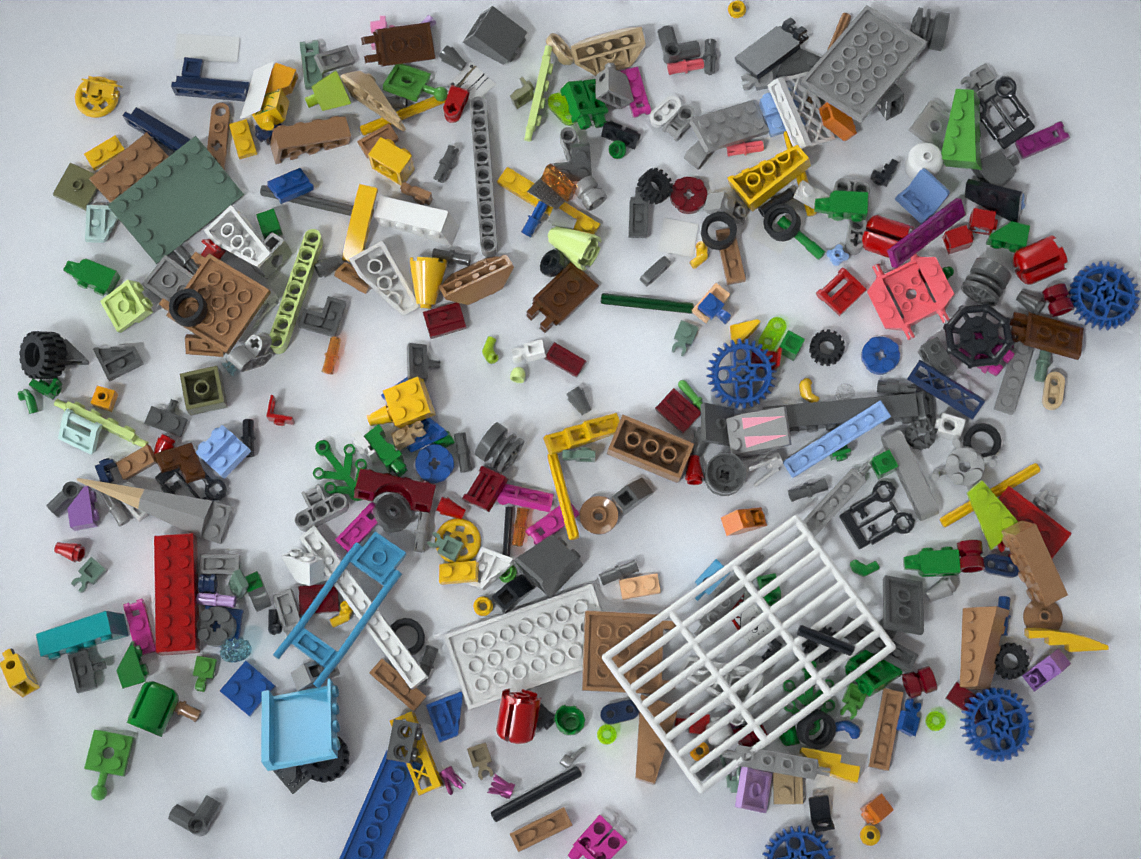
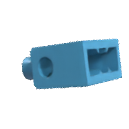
M715 559L695 583L698 586L707 577L712 576L724 566ZM731 572L696 596L695 599L699 601L705 593L710 595Z

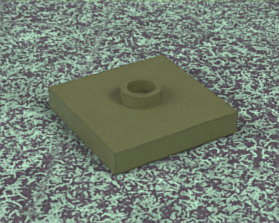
M69 163L53 192V196L86 211L87 205L91 204L98 191L89 180L94 173Z

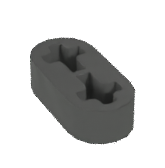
M666 256L661 257L639 280L646 287L649 286L670 267L671 261Z
M925 390L916 393L918 420L927 421L933 425L936 421L932 394Z

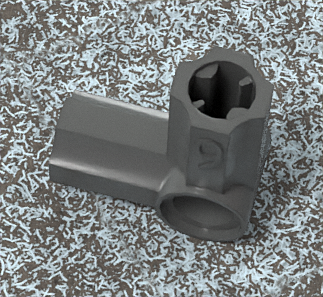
M668 25L658 29L657 33L663 51V60L666 64L700 57V46L697 40L678 44L673 27Z
M206 795L196 813L176 804L170 811L168 820L196 836H204L207 834L209 825L222 804ZM202 821V828L199 831H195L194 825Z

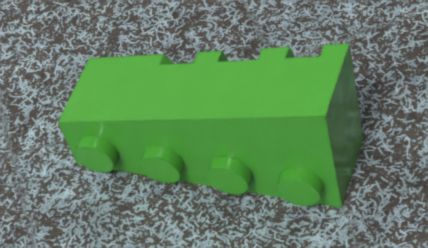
M955 90L941 152L943 163L946 167L982 170L980 156L981 130L979 125L980 98L974 90Z

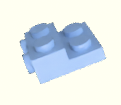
M766 93L760 99L759 106L765 123L770 130L769 135L773 137L784 134L786 129L771 93ZM793 99L795 106L799 108L800 103ZM800 116L802 123L806 125L804 118Z
M222 425L220 428H215L212 431L211 437L206 442L203 441L199 444L198 450L195 453L225 479L251 450Z

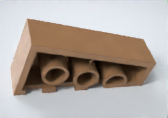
M334 116L327 120L316 119L309 123L298 122L292 126L280 125L274 128L270 147L275 165L282 163L281 159L289 157L290 160L298 159V156L303 153L309 155L316 154L321 148L330 150L348 145L351 134L346 116Z
M998 606L963 608L960 687L971 690H989L996 667L994 662L996 655L1000 651L1001 646H999L1001 634L1004 635V622L1010 610Z

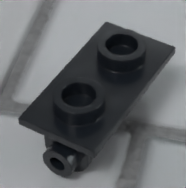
M612 120L610 122L606 121L607 123L604 122L601 137L611 141H622L626 147L635 150L637 141H639L641 136L637 130L635 131L628 127L623 130V125Z

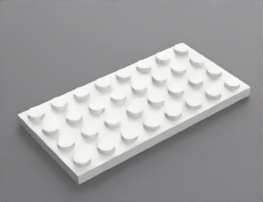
M592 584L444 635L469 711L501 700L504 689L511 688L510 692H521L522 689L530 690L583 671L585 611H602Z

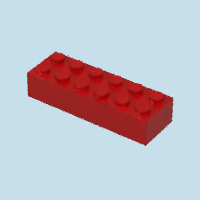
M193 533L154 536L156 653L160 656L200 653V639L197 635L199 604L196 601L197 594L199 593L197 537Z

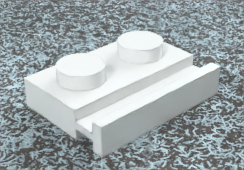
M358 430L352 434L355 439L353 444L361 455L365 453L370 458L372 464L379 461L375 450H372L361 432Z

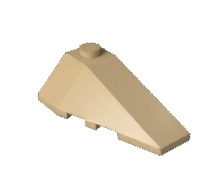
M355 71L340 76L351 97L404 132L406 130L400 117L377 86L376 80L369 73L366 75L362 71Z

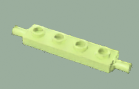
M548 45L545 46L526 127L524 140L528 142L532 141L533 131H536V126H540L542 115H539L540 109H544L546 98H543L544 91L548 92L549 88L547 78L548 74L551 75L553 71L550 57L553 47Z
M58 398L54 402V406L64 411L69 408L75 414L93 423L98 422L102 424V429L134 445L144 447L149 444L148 441L139 438L131 427L125 425L123 428L118 425L119 422L112 418L106 420L101 417V413L93 409L90 412L79 402L75 401L73 404L67 401L66 403Z

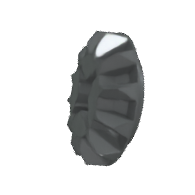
M914 421L906 428L905 439L913 449L922 451L926 448L929 449L935 442L936 431L927 421ZM917 431L921 434L926 433L924 435V441L920 438L915 439L917 437Z

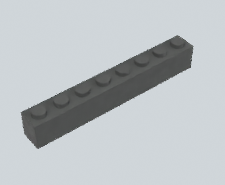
M916 393L762 408V410L786 407L790 434H797L801 430L817 432L818 429L826 428L827 431H832L880 400L891 415L890 418L882 422L884 426L893 425L895 422L910 424L919 416Z

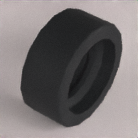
M778 204L767 211L763 224L764 229L771 238L784 242L791 240L797 235L801 227V219L790 205ZM780 214H790L792 223L789 228L782 232L774 231L772 224L775 218Z
M716 212L710 214L702 223V241L706 246L714 250L728 248L736 238V223L726 213ZM719 221L727 224L730 229L728 238L723 241H716L710 238L708 227L711 223Z
M181 289L172 296L169 302V313L181 326L193 327L200 324L208 312L205 299L193 289ZM187 298L196 299L199 303L197 312L188 318L181 317L178 313V307L181 302Z
M985 423L972 426L963 438V446L973 449L971 445L972 436L977 432H986L993 439V447L989 452L981 453L983 458L996 455L1001 448L1002 442L997 429Z
M411 618L396 620L391 624V628L395 633L403 626H410L416 630L418 635L417 642L413 647L408 648V651L411 655L417 654L425 643L423 628L417 621Z
M815 709L798 722L796 729L798 739L806 746L815 750L827 747L833 741L836 734L835 720L827 713ZM818 719H823L824 725L821 734L817 738L810 740L809 730L811 725Z

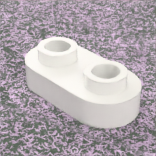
M676 96L666 97L651 111V125L656 128H662L681 107L680 99ZM673 105L675 108L670 109L669 106ZM660 117L662 120L656 121V118Z

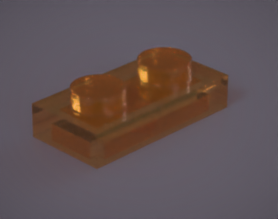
M551 163L545 167L541 180L567 202L572 200L577 186Z

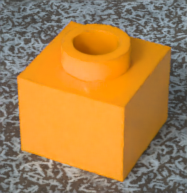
M97 385L91 404L96 408L112 412L118 394L114 390ZM105 394V398L101 400L102 395Z

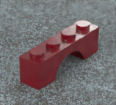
M360 469L354 498L373 502L382 493L395 492L406 498L411 510L430 513L436 485L427 481H415L408 477L393 476L390 473L383 474L371 469Z

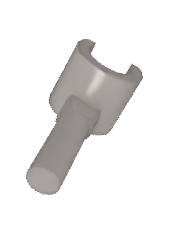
M581 747L571 758L565 754L560 764L565 768H569L574 760L586 749Z

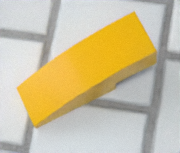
M800 748L799 753L803 757L818 759L819 766L830 768V772H828L830 776L842 781L858 783L860 766L840 763V754Z

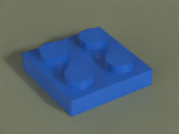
M245 661L221 688L220 692L251 717L262 704V691L270 690L272 692L276 686Z

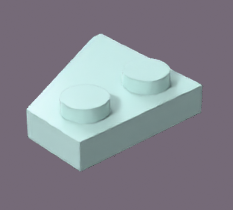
M87 205L86 242L105 243L119 219L108 206Z

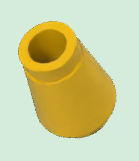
M388 405L367 415L370 426L393 423Z

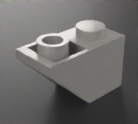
M726 192L708 193L703 211L708 214L716 212L726 213L734 219L735 223L744 224L748 207Z

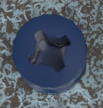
M200 574L198 581L199 593L211 592L216 594L218 586L217 575L206 576L205 574Z

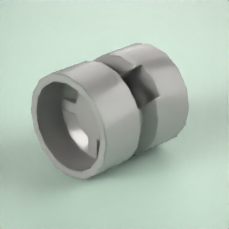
M591 175L581 179L573 187V192L579 199H582V204L588 211L596 209L607 199V195L601 188H597L598 183Z

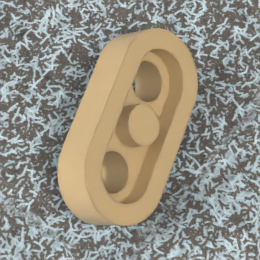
M551 33L546 39V44L553 47L552 51L558 57V61L561 64L571 65L574 62L572 50L560 36Z
M1059 372L1049 373L1044 381L1042 404L1048 410L1058 409L1063 402L1065 379ZM1051 380H1054L1057 385H1052ZM1048 399H1053L1054 404L1049 403Z

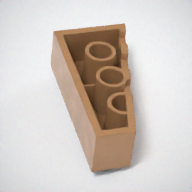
M642 694L640 696L642 701L648 697ZM657 700L647 708L656 717L672 704ZM639 711L635 779L654 785L666 747ZM677 711L659 724L666 734L672 730Z

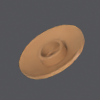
M603 496L589 498L580 509V522L582 526L593 534L601 535L608 533L615 527L618 521L616 505L610 499ZM601 514L603 517L602 519L597 520L595 518V515Z
M1033 600L1024 609L1023 621L1026 628L1059 630L1062 625L1063 616L1061 609L1055 602L1047 606ZM1042 613L1047 614V620L1042 619Z

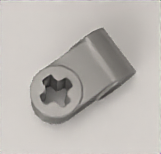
M996 81L984 86L977 92L981 100L985 102L989 97L996 94ZM1006 82L999 88L1003 94H1007L1012 90V85ZM997 95V97H995L994 100L996 103H998L999 101L1003 100V98ZM991 101L986 103L987 109L994 106Z
M689 105L681 106L665 123L662 131L668 132L674 137L676 142L679 141L691 126L689 122L694 118V109ZM686 113L689 114L691 117L686 119L683 118L682 115Z
M565 127L560 132V144L567 162L572 161L571 144H581L575 129L572 127ZM570 135L573 139L568 141L564 139V136Z
M698 140L686 152L684 159L699 170L715 151L706 153Z

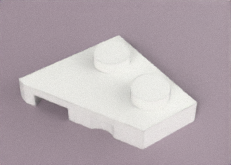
M481 547L475 560L479 563L478 582H468L467 584L486 590L515 563L514 559Z

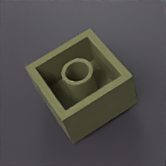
M218 366L180 373L185 407L190 416L228 408L222 373Z

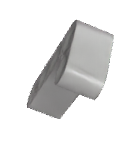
M840 178L835 182L833 191H839L838 187H844L846 191L861 189L864 192H868L869 204L870 186L866 181ZM867 217L866 220L860 222L848 219L845 249L851 255L859 254L863 248L862 236L864 231H866ZM858 224L861 229H855L852 225ZM857 237V239H856V245H857V246H854V243H852V242H853L854 238Z

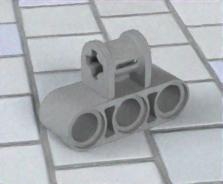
M265 332L250 336L244 345L238 346L230 352L227 360L241 372L264 366L272 357V353L268 350L272 344L271 336Z
M317 484L315 488L307 492H301L308 508L296 514L295 524L301 531L307 532L313 526L318 527L347 512L349 509L348 500L343 494L339 493L326 498L319 484ZM343 500L344 505L340 508H336V501ZM320 509H326L327 513L324 516H317V512ZM304 517H308V524L304 526L300 525V520Z

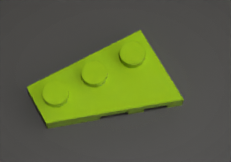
M980 480L966 494L987 540L988 547L992 550L1004 537L1001 531L1018 523V521L989 487Z

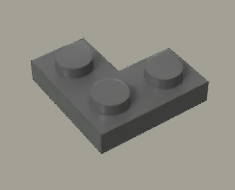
M589 143L571 144L572 161L553 163L555 183L580 181L587 176H592Z
M328 296L322 313L304 308L298 326L301 329L335 338L347 303L344 300Z

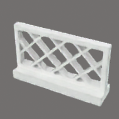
M808 72L785 78L779 77L767 85L793 147L798 145L802 150L835 140L833 132L823 125L819 113L821 103L818 96L798 84L799 79L804 78ZM786 82L793 86L791 91H789ZM796 88L803 92L802 98L795 94ZM807 95L811 97L812 104L805 101ZM793 99L800 103L799 108L795 106ZM803 105L810 109L809 115L802 111ZM814 112L819 115V121L812 117ZM800 116L807 120L806 125L802 123ZM810 123L817 126L816 132L809 128ZM821 129L826 132L828 138L820 135ZM807 133L814 136L813 142H810Z

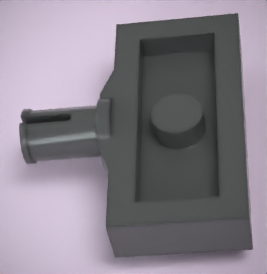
M408 343L406 346L407 378L410 380L420 377L426 382L428 379V368H440V360L429 359L427 345Z
M171 399L167 409L151 406L144 424L181 437L188 419L175 413L178 401Z
M87 649L69 654L68 659L76 692L79 694L98 688L95 679L96 671L107 669L106 662L102 661L93 664Z

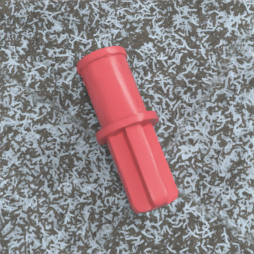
M702 58L687 61L683 59L680 62L667 63L669 75L683 72L686 74L688 71L704 68Z
M743 141V143L726 147L728 157L741 154L747 156V153L761 152L764 150L763 141L746 143Z

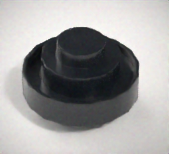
M555 249L548 251L540 262L542 274L550 278L559 274L564 266V255Z

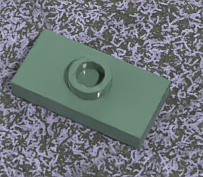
M240 569L233 572L228 585L238 601L244 597L249 584Z

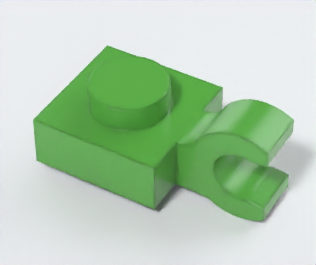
M196 657L193 676L198 677L195 684L196 691L205 692L207 679L214 678L217 659Z

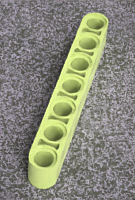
M316 229L306 231L270 332L272 339L270 348L276 354L284 353L288 347L315 269L314 264L317 263L323 246L321 234ZM313 237L318 238L314 243L309 242ZM307 254L312 255L309 260L303 259ZM301 271L306 272L305 276L303 277L297 276L298 273ZM296 288L300 289L298 294L291 293ZM288 306H294L292 311H285ZM282 323H288L285 329L279 328ZM275 341H282L280 346H273Z

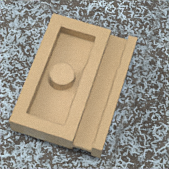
M773 773V804H803V778Z

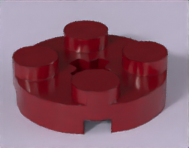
M683 177L675 181L670 200L679 212L694 214L704 207L708 194L701 179ZM689 191L692 194H694V196H691V199H687V196H684L683 194Z

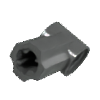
M73 481L65 483L62 491L46 506L59 518L68 510L67 508L83 487ZM77 487L76 494L71 496V489Z

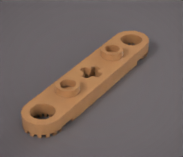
M216 103L211 109L207 150L225 170L231 113L228 105ZM223 108L226 110V113L223 116H217L216 112L218 109ZM219 143L221 147L218 148V151H215L213 146Z

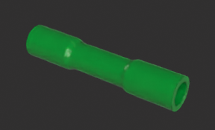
M784 215L777 222L784 231L792 223ZM799 230L794 238L816 259L820 260L826 251Z

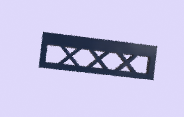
M176 76V82L172 81L171 88L176 96L245 102L250 86L249 82Z
M137 107L131 114L125 111L122 115L129 126L143 134L147 132L154 141L173 152L191 140Z
M922 360L918 361L907 380L972 420L986 401ZM921 366L926 369L928 376L919 371L918 368ZM940 378L944 380L945 386L935 381L934 379ZM955 388H956V389L960 390L961 396L958 395V394H956L955 392H953V391L950 390V389H955ZM967 399H974L978 401V406L969 402Z

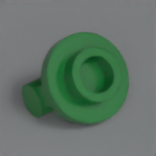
M446 431L448 433L447 436L433 442L445 448L455 444L449 431Z
M795 725L779 736L782 744L785 746L800 744Z

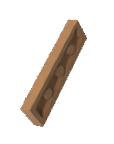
M886 688L882 691L868 767L889 771L904 692Z

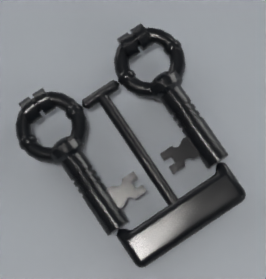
M1003 76L1000 77V80H996V94L989 97L985 102L980 99V105L982 106L980 122L993 140L997 139L1002 149H1006L1032 131L1035 125L1028 118L1030 114L1016 96L1017 86L1015 81L1010 77ZM1009 82L1012 85V90L1007 94H1003L999 87ZM998 95L1003 99H1009L1016 107L1017 111L1015 114L1010 115V118H1014L1012 119L1013 122L1020 116L1023 119L1026 118V121L1015 129L994 98ZM990 101L1012 130L1001 139L998 132L1000 129L1005 128V126H1001L1003 124L1002 121L998 126L993 127L986 117V103Z
M180 468L164 473L160 472L155 476V479L162 486L161 490L164 493L175 494L176 490L182 487L178 481L170 487L165 484L176 474L195 498L201 499L193 488L186 484L185 479L179 473ZM205 472V478L202 480L205 483L204 491L206 497L202 499L207 500L209 498L221 501L222 498L227 496L225 482L219 479H211ZM214 484H219L222 490L219 491L220 494L217 493L213 496L209 488L213 487Z
M877 482L873 487L871 495L850 506V510L839 516L858 549H862L870 543L874 545L894 532L907 534L914 528L915 519L912 518V514L906 512L897 513L896 507L891 502L896 490L892 482ZM883 485L886 486L890 493L886 498L880 497V494L877 492L878 488ZM874 501L889 502L891 507L860 525L856 524L851 515V512H858L863 520L864 516H869L864 511V507ZM892 510L894 513H897L892 519L891 526L881 532L876 530L874 524L871 525L872 528L869 526L867 529L869 532H872V537L868 538L869 541L866 540L860 528ZM905 517L909 527L900 529L897 524L898 518Z

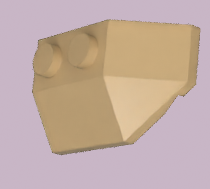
M640 26L618 29L586 38L572 45L571 50L575 64L596 76L605 69L604 66L607 63H614L616 70L631 67L646 43L642 27Z

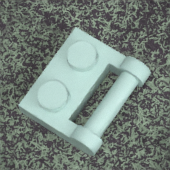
M67 408L62 417L58 439L92 455L96 450L102 424L98 422L93 423ZM70 421H74L90 429L91 432L70 423Z

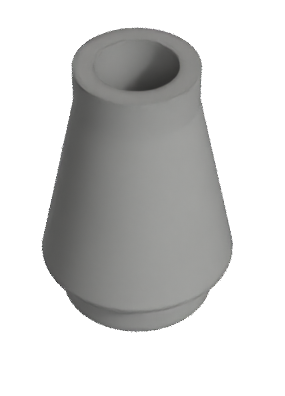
M553 208L548 222L552 223V226L574 229L577 219L559 208Z
M948 577L946 579L942 578L925 593L932 603L935 600L953 595L956 589Z

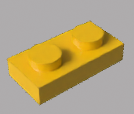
M247 119L229 124L239 159L257 155Z
M116 135L84 153V156L93 170L96 171L113 160L125 149Z
M477 561L439 564V583L446 585L478 582L479 563Z

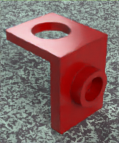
M203 239L201 241L206 245L201 253L205 258L208 254H211L220 260L227 251L213 243L211 239Z
M778 348L776 351L768 350L767 354H765L766 356H773L769 360L776 363L774 366H771L772 369L776 370L780 366L782 348ZM751 352V364H763L761 359Z
M270 395L267 419L278 426H285V424L294 425L293 417L274 414L276 398L274 395Z

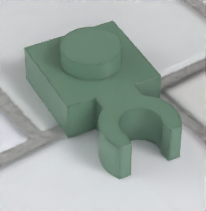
M681 320L674 339L678 342L673 344L672 352L674 353L675 349L680 347L683 350L681 356H684L686 354V344L692 345L699 327Z
M587 447L576 451L563 450L562 460L595 462V451Z
M433 532L432 535L437 538V541L435 543L428 541L427 544L431 548H439L438 554L456 562L464 547V543L448 535L443 540L438 533Z
M90 557L78 571L81 574L80 578L73 579L71 585L75 587L77 583L81 582L82 587L78 591L83 593L86 591L89 582L94 585L107 570L94 558Z

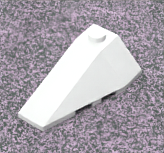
M232 205L205 230V233L213 243L258 268L272 256V253L243 213Z
M383 241L374 244L349 259L358 276L400 314L404 316L420 307L416 303V299Z
M687 657L678 674L699 660V658ZM713 662L718 670L728 664ZM704 665L689 676L687 680L698 686L712 674ZM737 666L726 674L724 678L732 686L751 672L752 669L745 666ZM760 674L736 692L742 703L762 688L764 676ZM715 682L705 690L715 698L724 692L718 682ZM729 698L723 702L733 709L736 708ZM756 703L749 709H747L750 713L753 710Z

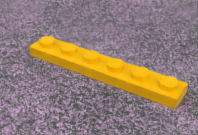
M506 167L497 180L498 185L534 207L537 206L539 201H542L527 192L535 183L509 167ZM566 202L559 207V209L577 219L573 230L595 235L600 228V223ZM548 205L544 213L550 216L553 207Z

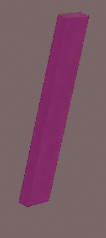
M954 199L888 249L887 252L891 266L898 268L963 218L966 214L962 199Z

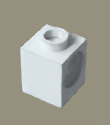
M943 413L940 418H936L934 424L936 436L953 440L955 435L961 436L966 419ZM944 423L951 424L953 430L945 429Z

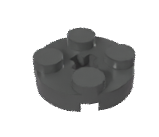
M392 494L382 496L372 510L377 523L387 533L404 530L410 524L412 515L408 502L401 497L399 499L393 497L394 495ZM389 510H391V512L395 511L396 515H391Z
M211 607L201 612L197 621L198 638L205 644L213 647L223 646L229 639L234 637L237 627L236 620L225 608ZM218 622L221 627L217 628L216 632H214L213 624Z

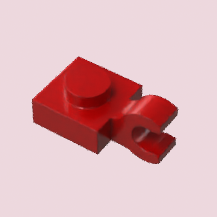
M706 714L691 725L688 733H703L706 730L707 724L710 723V715ZM675 718L674 726H678L686 719Z

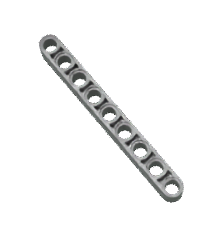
M477 96L470 101L480 246L482 254L489 258L494 257L498 253L487 104L483 97ZM478 105L483 107L480 110L474 109ZM477 123H484L482 127L476 126ZM479 140L486 141L484 144L477 143V141ZM480 157H485V158H487L486 161H483V162L478 161V159H479ZM482 174L488 175L486 179L479 178ZM482 192H489V193H490V194H489L488 196H486V197L481 196V193H482ZM484 209L491 210L489 214L482 213ZM485 227L492 228L490 232H485L483 229ZM488 244H492L494 246L490 250L484 248Z

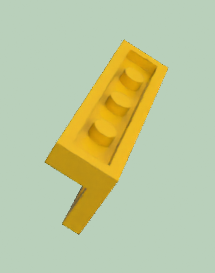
M412 711L395 718L397 720L406 719L408 722L419 724L415 712ZM394 719L390 720L391 726H393ZM408 726L406 733H403L406 738L409 737V732L411 731L412 733V729ZM423 732L421 740H418L416 747L419 749L420 755L418 757L423 761L421 770H416L412 764L406 763L419 796L434 789L444 787ZM403 746L400 749L403 757L408 754V750ZM421 776L429 777L432 786L421 789L419 784Z

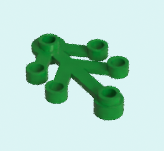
M326 440L318 441L315 445L317 454L322 457L325 456L337 472L324 471L322 468L317 467L313 470L315 479L345 481L349 487L336 486L333 482H328L325 484L324 489L329 495L334 493L347 494L354 501H362V499L354 498V490L359 470L367 468L366 460L362 458L356 460L357 474L354 481L350 476L353 455L356 452L354 445L347 444L344 446L345 460L343 467L331 452L329 442ZM320 445H326V449L320 450ZM351 447L353 448V451L351 453H347V448ZM364 462L365 465L364 467L359 468L358 463ZM322 471V475L317 477L316 472ZM332 485L334 486V489L332 491H328V486Z
M812 661L811 663L816 668V662ZM805 667L801 669V671L804 672L805 682L812 676L805 669ZM786 680L783 683V690L791 693L797 688L792 680ZM825 680V682H830L832 687L835 685L832 680ZM788 682L792 684V689L790 690L785 687V684ZM812 686L805 691V695L801 694L796 699L806 707L821 696L823 691L819 689L813 695ZM829 699L823 703V707L820 709L828 713L834 710L835 702ZM792 701L793 708L787 709L785 706L784 710L795 715L800 710L796 707L795 702ZM826 702H831L833 707L831 709L826 708ZM821 719L813 723L814 727L809 730V735H815L820 730Z

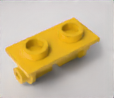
M88 76V79H81L86 81V85L82 86V92H85L87 95L99 96V92L102 90L101 97L115 100L120 96V91H117L118 87L123 88V86L117 85V81L106 79V83L99 82L100 78Z

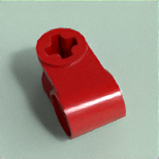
M451 85L443 107L447 122L456 123L459 121L469 99V90Z

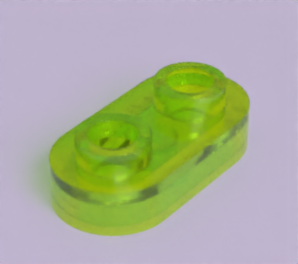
M560 93L551 94L548 98V108L564 125H574L575 123H572L571 119L566 118V116L571 114L569 113V105L565 96L562 97ZM558 102L560 105L555 106L554 103Z
M780 317L770 319L759 337L758 345L762 344L763 350L774 351L786 331V322ZM774 324H779L780 328H775ZM769 339L771 344H766L765 340Z

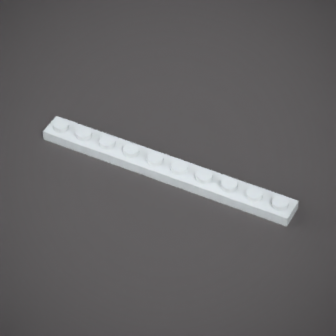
M313 526L299 538L310 553L324 559V572L330 578L340 564L341 559L317 527ZM346 567L334 586L357 617L361 619L372 601ZM377 609L365 628L408 686L413 690L425 681L428 676Z

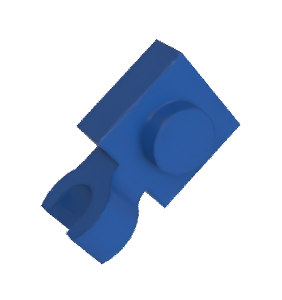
M711 293L698 305V309L711 320L716 316L724 324H727L731 319V314L722 309L725 304Z

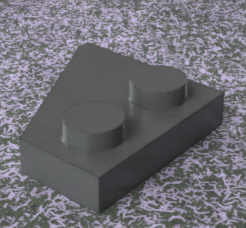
M800 49L781 63L776 77L793 76L809 72L821 57Z
M135 346L104 349L99 347L93 348L109 382L144 365Z

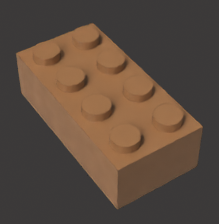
M622 414L607 455L678 483L694 443Z
M1021 520L1001 531L1004 536L1002 537L1003 543L1011 551L1010 558L1017 565L1020 571L1018 572L1019 578L1023 583L1025 582L1028 588L1026 593L1031 600L1048 606L1068 596L1036 524Z

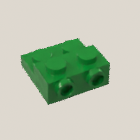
M864 650L850 658L845 665L846 675H849L875 654ZM882 659L855 679V681L858 683L859 691L871 697L883 690L887 684L901 677L903 672L900 668Z

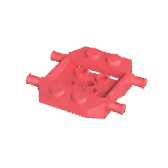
M916 253L911 257L910 262L886 274L883 273L880 264H876L879 271H877L875 265L872 266L877 277L867 290V293L885 329L904 331L907 339L911 340V337L912 339L915 338L911 326L935 314H939L942 323H946L943 315L947 322L950 320L945 310L955 294L936 257H919ZM918 270H921V272H922V274H923V276H924V278H925V280H926V282H927V284H928V286H929V288H930V290H931V292H932V294H933V296H934V298H935V300H936L935 303L933 302V300H932V298H931V296H930V294H929V292H928V290H927V288H926V286H925V284H924V282H923V280H922V278H921V276H920ZM888 285L905 317L903 319L886 288ZM909 290L916 291L917 295L914 299L906 297V293Z

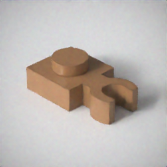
M403 182L400 187L401 193L412 196L414 201L421 205H430L433 200L431 192L417 186L413 187Z

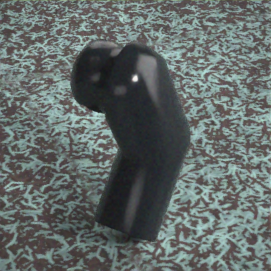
M277 609L268 610V632L272 635L282 632V626L278 624Z

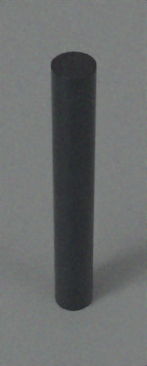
M509 506L505 507L502 555L510 557L513 507Z

